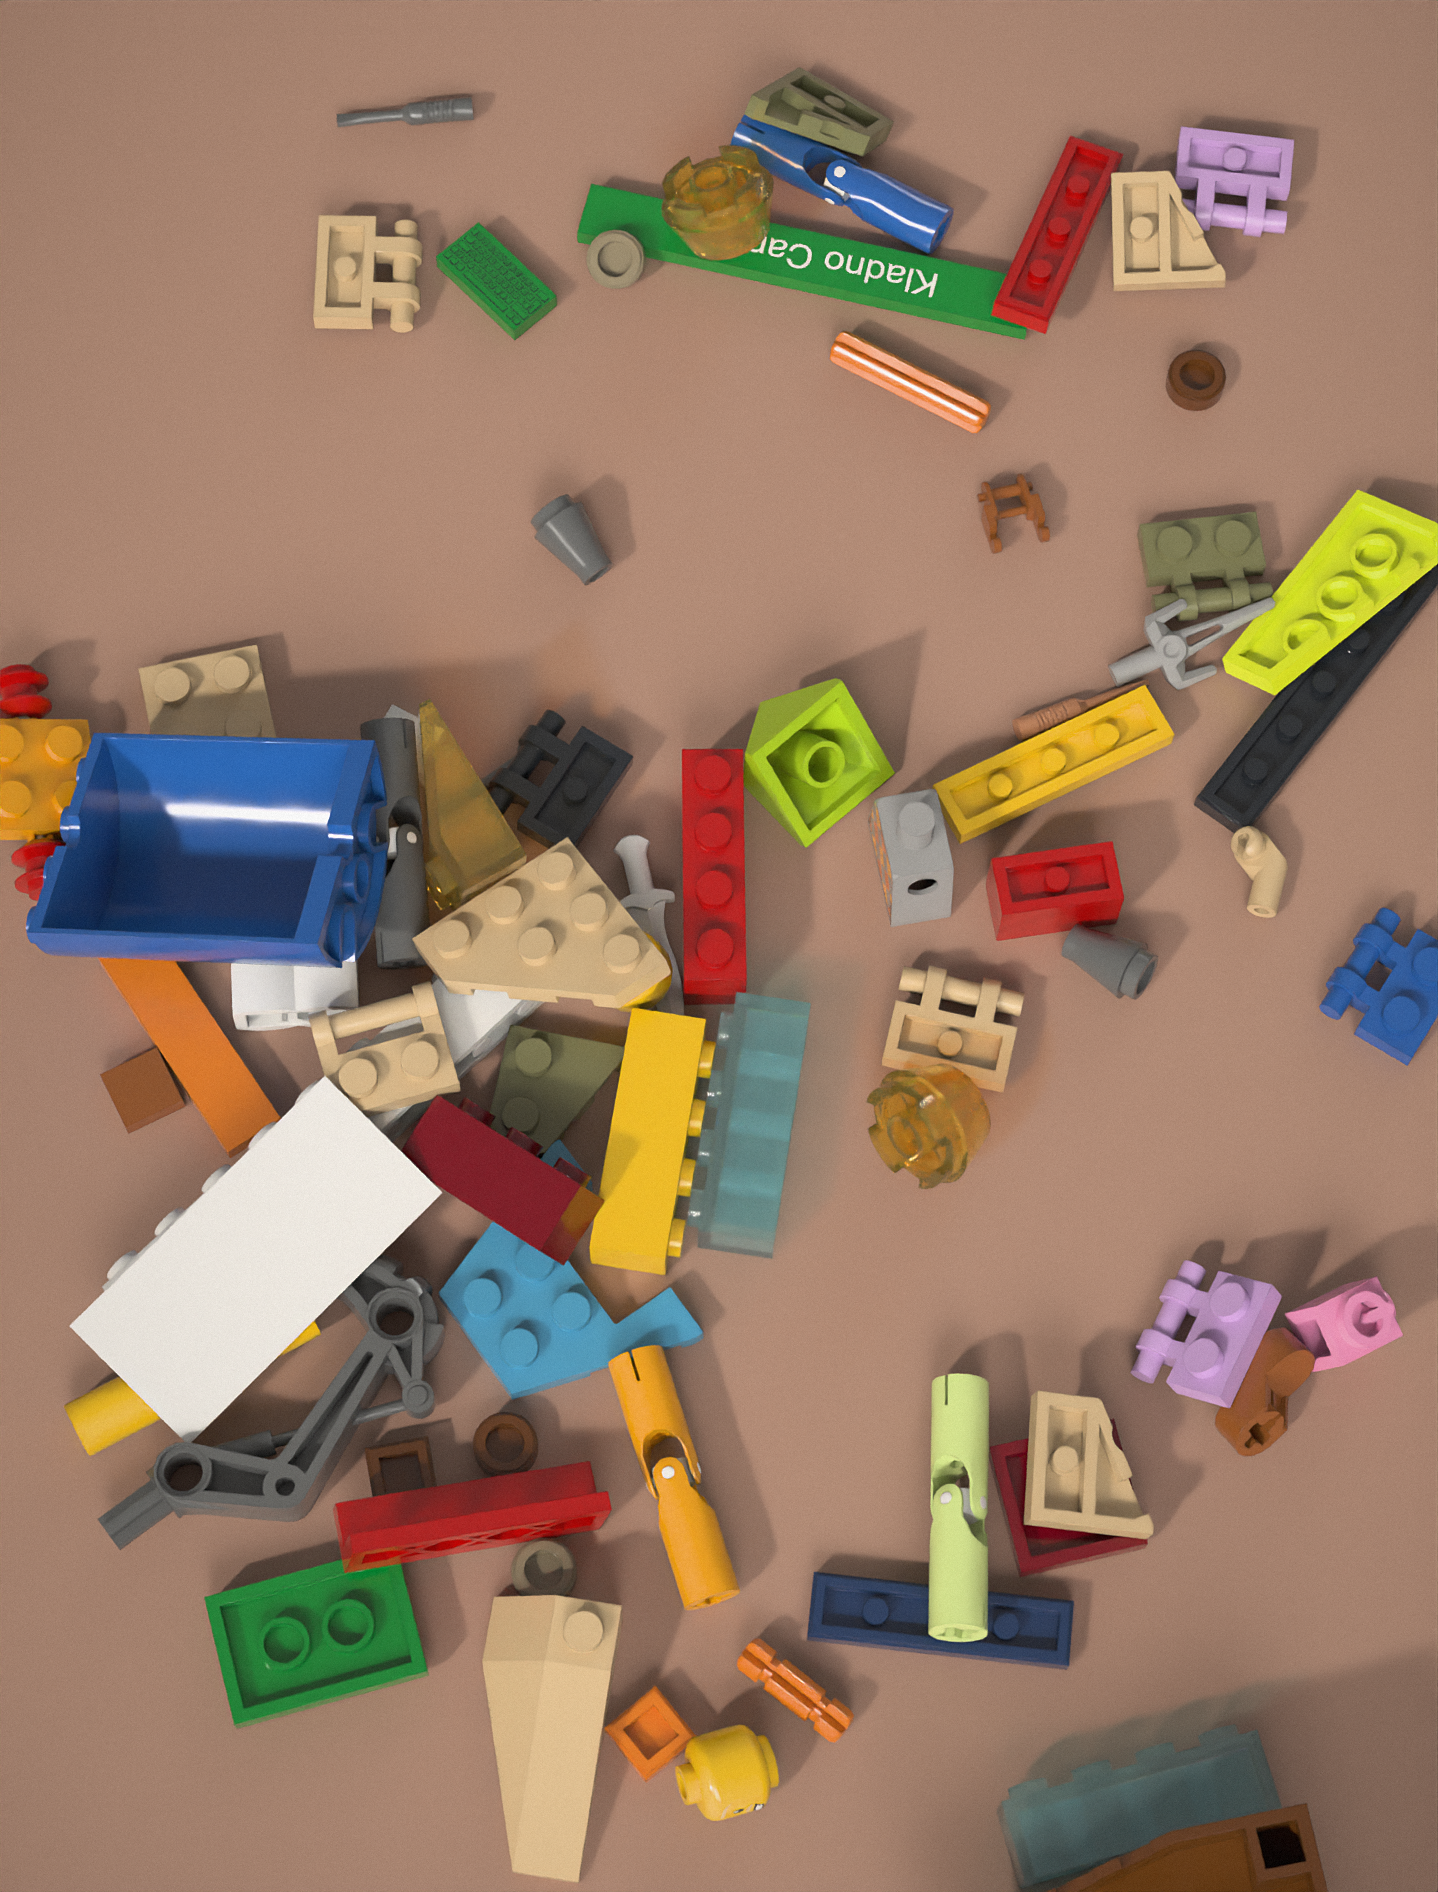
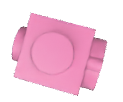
M1377 1276L1344 1284L1285 1313L1292 1332L1314 1355L1315 1363L1312 1372L1344 1366L1403 1336L1395 1318L1396 1310L1394 1303L1387 1292L1382 1289Z

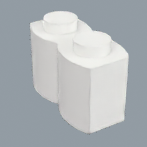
M357 960L355 962L343 961L342 968L231 963L232 1010L237 1030L266 1031L295 1026L311 1027L308 1018L309 1014L326 1010L329 1016L360 1007Z

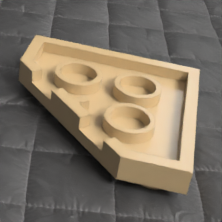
M568 837L412 938L420 955L447 991L453 994L474 995L476 989L507 992L509 999L558 1003L560 997L589 999L593 1001L594 1006L620 1008L671 974L667 960Z

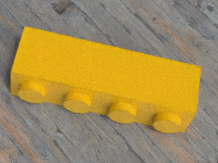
M632 1008L598 1195L605 1202L594 1218L589 1246L591 1264L666 1275L668 1257H681L686 1220L675 1218L679 1196L691 1197L696 1160L686 1158L689 1136L701 1138L706 1109V1100L696 1099L699 1077L711 1079L716 1050V1042L706 1040V1019Z

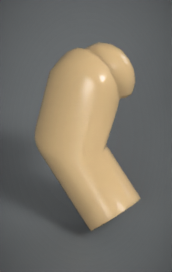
M1252 826L1242 827L1233 834L1231 849L1237 862L1253 881L1247 910L1256 916L1275 917L1288 870L1287 861L1268 835Z

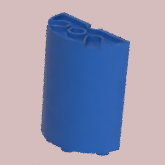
M128 733L93 734L87 755L80 759L77 766V785L70 806H66L63 809L60 818L61 837L66 846H56L54 854L46 859L43 870L44 884L37 905L31 907L27 915L26 932L32 944H36L39 949L52 956L342 968L343 961L355 962L361 956L370 940L377 920L384 889L388 842H376V810L387 806V795L382 763L375 740Z

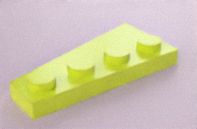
M1357 490L1271 598L1275 601V607L1253 619L1222 658L1226 673L1276 695L1438 564V523L1361 490Z

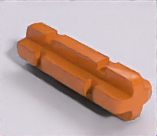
M755 1638L738 1657V1669L755 1683L759 1679L764 1682V1690L804 1722L808 1718L814 1722L813 1729L829 1742L838 1741L852 1724L853 1712L836 1698L832 1701L825 1697L827 1691L786 1658L782 1662L776 1658L777 1651L762 1639Z

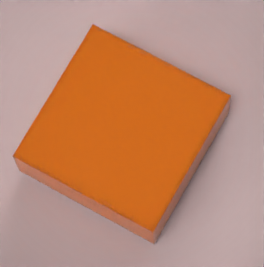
M656 1686L604 1728L605 1733L646 1783L685 1751L688 1741L696 1736Z

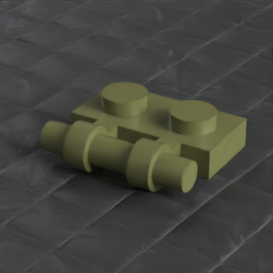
M1256 512L1139 525L1137 538L1146 588L1170 585L1171 593L1154 594L1151 596L1152 613L1180 599H1184L1187 602V608L1175 616L1178 622L1197 620L1200 613L1227 610L1230 613L1273 596L1270 582L1248 584L1247 579H1245L1248 576L1263 575L1266 567ZM1220 579L1223 581V587L1196 590L1192 584L1193 582Z

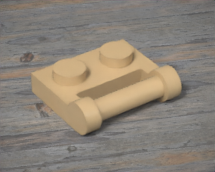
M430 981L413 985V992L329 1016L326 1010L308 1015L324 1076L366 1117L432 1100L436 1095L442 1097L461 1091ZM420 1017L424 1030L422 1032L338 1055L335 1044L337 1039Z

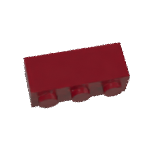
M436 1095L401 1152L431 1182L564 1266L605 1200L585 1188L592 1177L561 1157L558 1158L553 1167L540 1160L537 1156L543 1149V1146L512 1126L505 1137L490 1128V1125L496 1116L466 1097H463L458 1107H456L441 1096Z

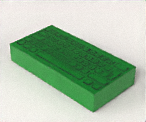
M479 222L436 256L437 267L514 340L519 338L557 306V295Z

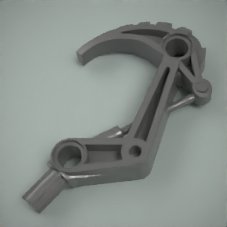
M384 1254L377 1257L337 1297L354 1313L367 1333L302 1425L297 1429L273 1436L271 1430H267L211 1447L190 1442L174 1443L166 1447L158 1455L154 1466L146 1471L150 1481L98 1518V1521L119 1550L123 1549L173 1511L179 1519L184 1515H213L281 1522L299 1521L305 1518L313 1508L361 1423L406 1411L410 1417L415 1419H424L430 1416L435 1409L436 1399L431 1386L425 1382L426 1365L436 1357L445 1339L444 1325L439 1324L437 1309L431 1298L433 1287L422 1276L406 1279L402 1276L403 1263L395 1258ZM402 1311L414 1318L411 1328L401 1335L392 1336L380 1329L382 1320L393 1312ZM388 1375H395L403 1390L402 1399L370 1408ZM287 1445L278 1458L272 1460L265 1459L266 1457L277 1455L276 1448ZM194 1464L203 1469L202 1478L195 1488L188 1491H177L171 1488L170 1481L172 1475L178 1468Z

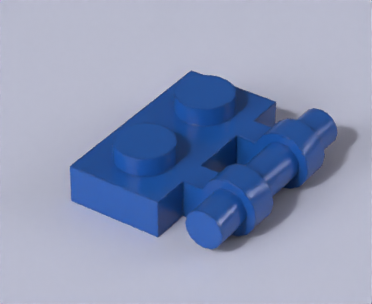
M1380 908L1372 922L1364 923L1353 939L1355 949L1344 967L1335 968L1326 982V987L1329 991L1319 1005V1009L1325 1015L1335 1020L1341 1019L1349 1005L1364 1013L1365 1015L1354 1035L1408 1066L1438 1017V940L1417 929L1406 948L1392 938L1394 931L1401 922L1400 917L1390 909ZM1376 961L1392 970L1379 992L1368 986L1365 982V978Z

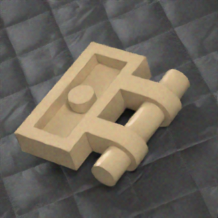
M319 215L313 311L315 328L373 329L374 309H387L391 312L390 327L392 330L404 333L413 329L414 313L420 309L421 296L420 289L415 286L416 268L422 263L423 250L421 242L417 240V223L411 220L397 221L395 223L394 237L378 236L376 216ZM376 263H388L393 266L392 282H375Z
M929 965L928 971L904 966L899 990L922 995L921 1004L915 1005L898 1000L895 1001L881 1065L1003 1093L1017 1027L996 1023L993 1020L995 1012L1020 1017L1025 993L1001 988L1002 981L984 977L983 983L947 976L948 969ZM946 1000L977 1007L975 1018L939 1010L940 1001Z

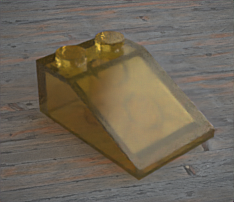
M429 698L419 704L417 729L427 858L425 867L429 874L425 879L427 889L439 908L443 910L450 906L454 912L524 866L527 854Z

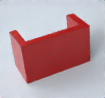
M1113 841L991 858L986 891L996 941L1071 931L1077 923L1087 928L1117 923L1124 901V893Z

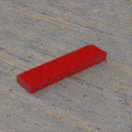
M1070 135L994 301L992 316L1043 334L1047 333L1111 189V173H1118L1123 158L1122 153Z

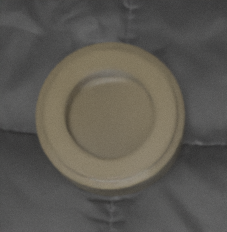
M610 230L597 236L590 244L587 252V267L593 279L602 286L612 289H623L636 283L642 276L646 267V253L643 245L634 235L625 231Z
M537 1538L527 1542L518 1550L512 1562V1580L520 1596L559 1595L568 1597L575 1587L577 1581L575 1558L567 1546L555 1539Z

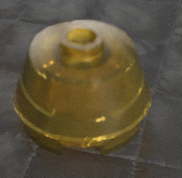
M736 145L718 146L721 156L708 158L692 165L690 156L675 164L662 181L665 192L661 209L662 216L689 249L700 258L726 260L738 257L758 246L769 232L774 189L773 177L765 167L759 164L756 153L746 147Z
M945 1063L890 1072L883 1078L880 1087L869 1094L866 1103L874 1106L876 1124L868 1128V1134L877 1153L892 1172L896 1173L905 1168L914 1177L919 1178L918 1188L931 1189L940 1183H951L958 1180L988 1138L991 1129L990 1113L978 1087L964 1072Z

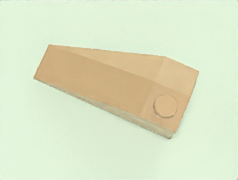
M559 1595L494 1597L482 1664L513 1873L579 1883L623 1622L621 1605Z

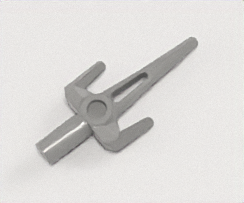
M1269 597L1220 617L1178 631H1171L1164 622L1187 608V602L1184 599H1180L1145 617L1143 631L1150 646L1108 665L1111 677L1116 686L1119 687L1160 668L1166 682L1177 690L1211 677L1217 672L1214 665L1185 672V660L1220 637L1273 609L1275 601ZM1216 625L1221 627L1218 631L1191 645H1188L1186 642V638Z

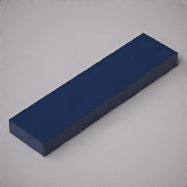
M814 1572L807 1641L1067 1670L1070 1660L1074 1601L988 1591L987 1636L980 1640L969 1642H949L933 1638V1636L928 1634L929 1584Z

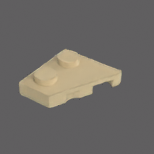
M1170 171L1111 173L1114 291L1225 287L1226 272L1221 263H1217L1203 238L1204 232L1194 214L1187 209L1182 200V193Z
M1037 1391L1031 1396L1024 1524L1147 1539L1153 1535L1154 1525L1149 1513L1143 1515L1129 1482V1478L1133 1474L1123 1451L1113 1441V1426L1100 1398Z

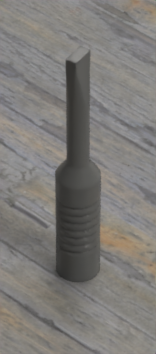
M471 97L444 99L443 101L410 102L402 109L336 114L338 127L404 121L413 126L474 120Z

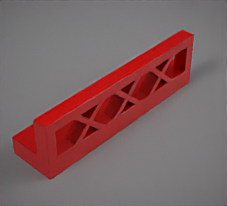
M590 1461L335 1503L333 1508L344 1573L524 1543L537 1538H553L599 1530L612 1511L608 1491H596Z

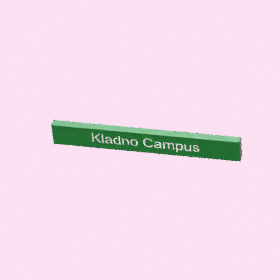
M591 184L577 230V242L590 245L597 236L606 231L620 230L634 235L643 245L646 257L1022 340H1025L1028 329L991 315L994 301L1007 274L596 184Z

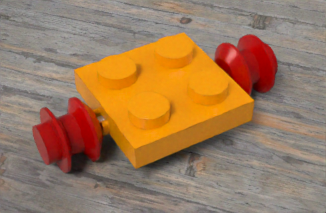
M16 664L0 670V698H2L0 700V840L28 841L11 855L12 864L25 869L26 872L20 875L14 884L19 892L29 894L30 899L38 901L44 884L43 870L46 859L54 854L56 846H66V844L57 841L63 840L60 832V818L63 809L66 806H70L77 785V766L80 759L86 757L91 738L87 719H42L52 710V702L48 698L38 695V693L48 687V677L42 672L35 671L30 665Z

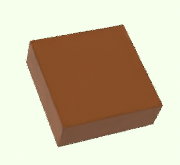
M157 1047L100 1074L128 1134L185 1107L182 1097Z

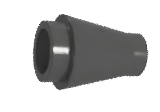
M565 494L548 503L532 518L531 524L537 531L535 539L573 571L584 585L595 582L613 566L601 545L582 502L575 503L568 494Z
M1079 923L1069 932L1061 952L1063 957L1073 961L1118 999L1126 995L1137 1000L1149 985L1158 963V956L1147 951V943L1089 929Z

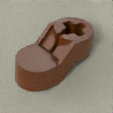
M1278 1327L1264 1334L1231 1407L1221 1406L1215 1417V1426L1218 1432L1238 1454L1244 1457L1254 1456L1263 1452L1288 1430V1397L1306 1381L1314 1368L1315 1358L1313 1353L1286 1327Z

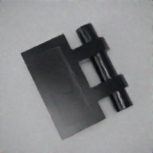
M549 709L544 712L536 726L528 725L518 740L521 748L508 767L499 768L490 781L489 786L492 790L481 805V808L491 817L501 820L512 803L520 804L526 809L517 821L518 831L548 849L567 837L577 848L631 768L633 756L584 726H581L570 744H567L557 738L566 721L558 713ZM541 760L549 761L555 766L541 787L528 781V778Z

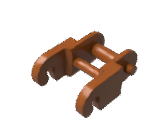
M1022 473L1017 474L1016 483L991 489L987 481L982 482V493L977 494L978 502H984L985 504L982 509L981 521L993 554L1002 552L1000 537L997 538V526L1001 519L1025 514L1028 521H1033L1039 541L1043 543L1050 540L1049 528L1044 525L1045 512L1039 493L1030 495V491L1033 490L1032 482H1026ZM1019 495L1022 506L998 511L995 501Z

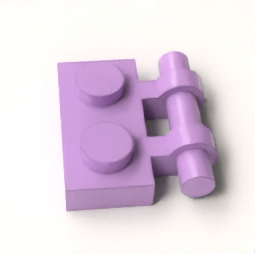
M1181 126L1178 137L1174 180L1181 189L1196 190L1195 200H1182L1189 212L1194 214L1201 229L1209 231L1210 225L1243 229V235L1260 237L1262 232L1284 234L1287 211L1265 209L1266 199L1287 201L1291 184L1294 140ZM1223 193L1247 196L1246 206L1214 203V194Z
M1185 1260L1176 1278L1168 1279L1159 1297L1163 1305L1152 1328L1144 1329L1135 1347L1139 1352V1356L1131 1370V1374L1141 1381L1152 1384L1162 1364L1171 1366L1173 1368L1166 1383L1177 1394L1230 1408L1282 1296L1272 1284L1218 1271L1208 1293L1200 1291L1198 1288L1205 1276L1206 1270L1197 1263ZM1187 1314L1196 1317L1184 1343L1174 1339Z

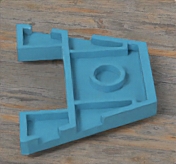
M560 1139L554 1142L540 1159L553 1167L558 1158L561 1157L583 1171ZM591 1180L585 1187L589 1191L593 1190V1184ZM495 1222L490 1224L438 1293L443 1305L512 1400L589 1377L592 1372L608 1368V1362L611 1359L627 1351L630 1353L632 1361H634L631 1352L633 1349L649 1345H660L663 1351L680 1345L681 1348L698 1343L703 1339L704 1335L702 1329L670 1287L615 1324L568 1260L564 1266Z

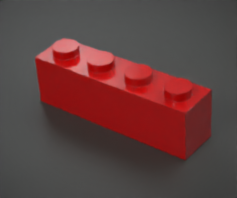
M682 749L684 1005H745L747 966L743 749Z

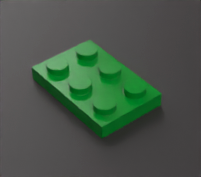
M341 1559L204 1597L232 1719L236 1729L429 1676L401 1564L344 1573Z

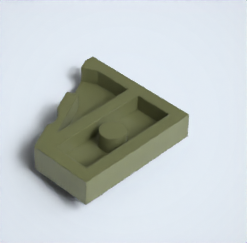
M801 67L753 93L744 113L751 119L860 156H864L886 142L894 124V121Z
M510 1025L490 1113L496 1116V1118L490 1125V1128L504 1137L511 1126L543 1146V1149L537 1156V1158L541 1159L554 1142L564 1139L565 1131L589 1109L595 1101V1095L615 1071L619 1072L621 1070L625 1047Z

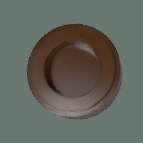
M1190 350L1183 352L1170 364L1166 378L1167 393L1170 399L1183 409L1189 411L1209 409L1222 396L1226 382L1225 368L1217 357L1206 351Z
M499 1412L490 1415L480 1423L474 1434L473 1450L479 1467L491 1477L529 1471L538 1455L537 1435L533 1426L527 1419L516 1413Z

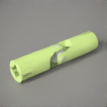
M957 1373L948 1374V1377L946 1375L939 1376L932 1381L930 1506L933 1522L930 1529L928 1634L933 1636V1638L949 1642L980 1640L986 1637L988 1633V1541L985 1531V1518L988 1511L989 1382L980 1376ZM969 1475L970 1489L959 1488L955 1483L961 1477Z

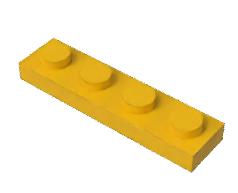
M1143 685L934 784L932 789H936L942 814L959 844H962L1172 744L1174 732L1146 685Z

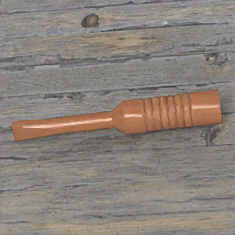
M1146 679L1121 686L1086 700L1071 698L1037 712L1016 718L1012 721L1015 735L1020 742L1031 739L1143 685L1148 687L1150 682Z

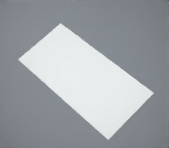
M324 1076L104 1291L70 1327L185 1442L191 1443L442 1192Z

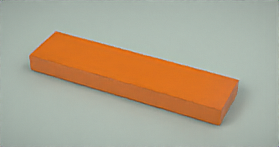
M98 958L101 966L155 1047H157L159 1053L229 1158L248 1148L253 1137L263 1127L271 1122L277 1123L281 1119L175 961Z

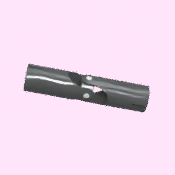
M406 718L374 719L360 725L361 740H375L382 763L387 795V806L376 810V842H388L384 889L375 923L377 967L390 970L420 968L428 964L418 952L412 938L430 927L426 867L423 859L422 814L415 722ZM390 815H392L399 827L389 828L388 820Z

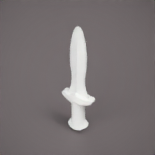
M628 835L621 838L613 850L623 861L631 895L622 899L620 903L642 931L653 936L669 954L673 968L671 986L664 998L656 1004L658 1011L684 1015L681 979L664 925L665 903H673L675 895L672 891L654 888L647 860V850L650 841L640 835Z

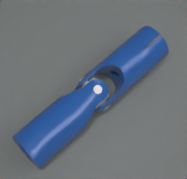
M745 114L732 137L730 144L731 155L830 204L840 207L845 205L851 208L852 212L861 218L862 221L929 255L933 254L938 248L949 228L954 213L952 207L885 173L863 169L855 159L822 142L751 119ZM830 163L826 170L824 186L817 184L808 176V173L815 165Z

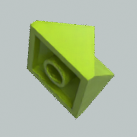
M837 678L760 702L745 752L744 787L801 846L807 848L895 774L845 684Z

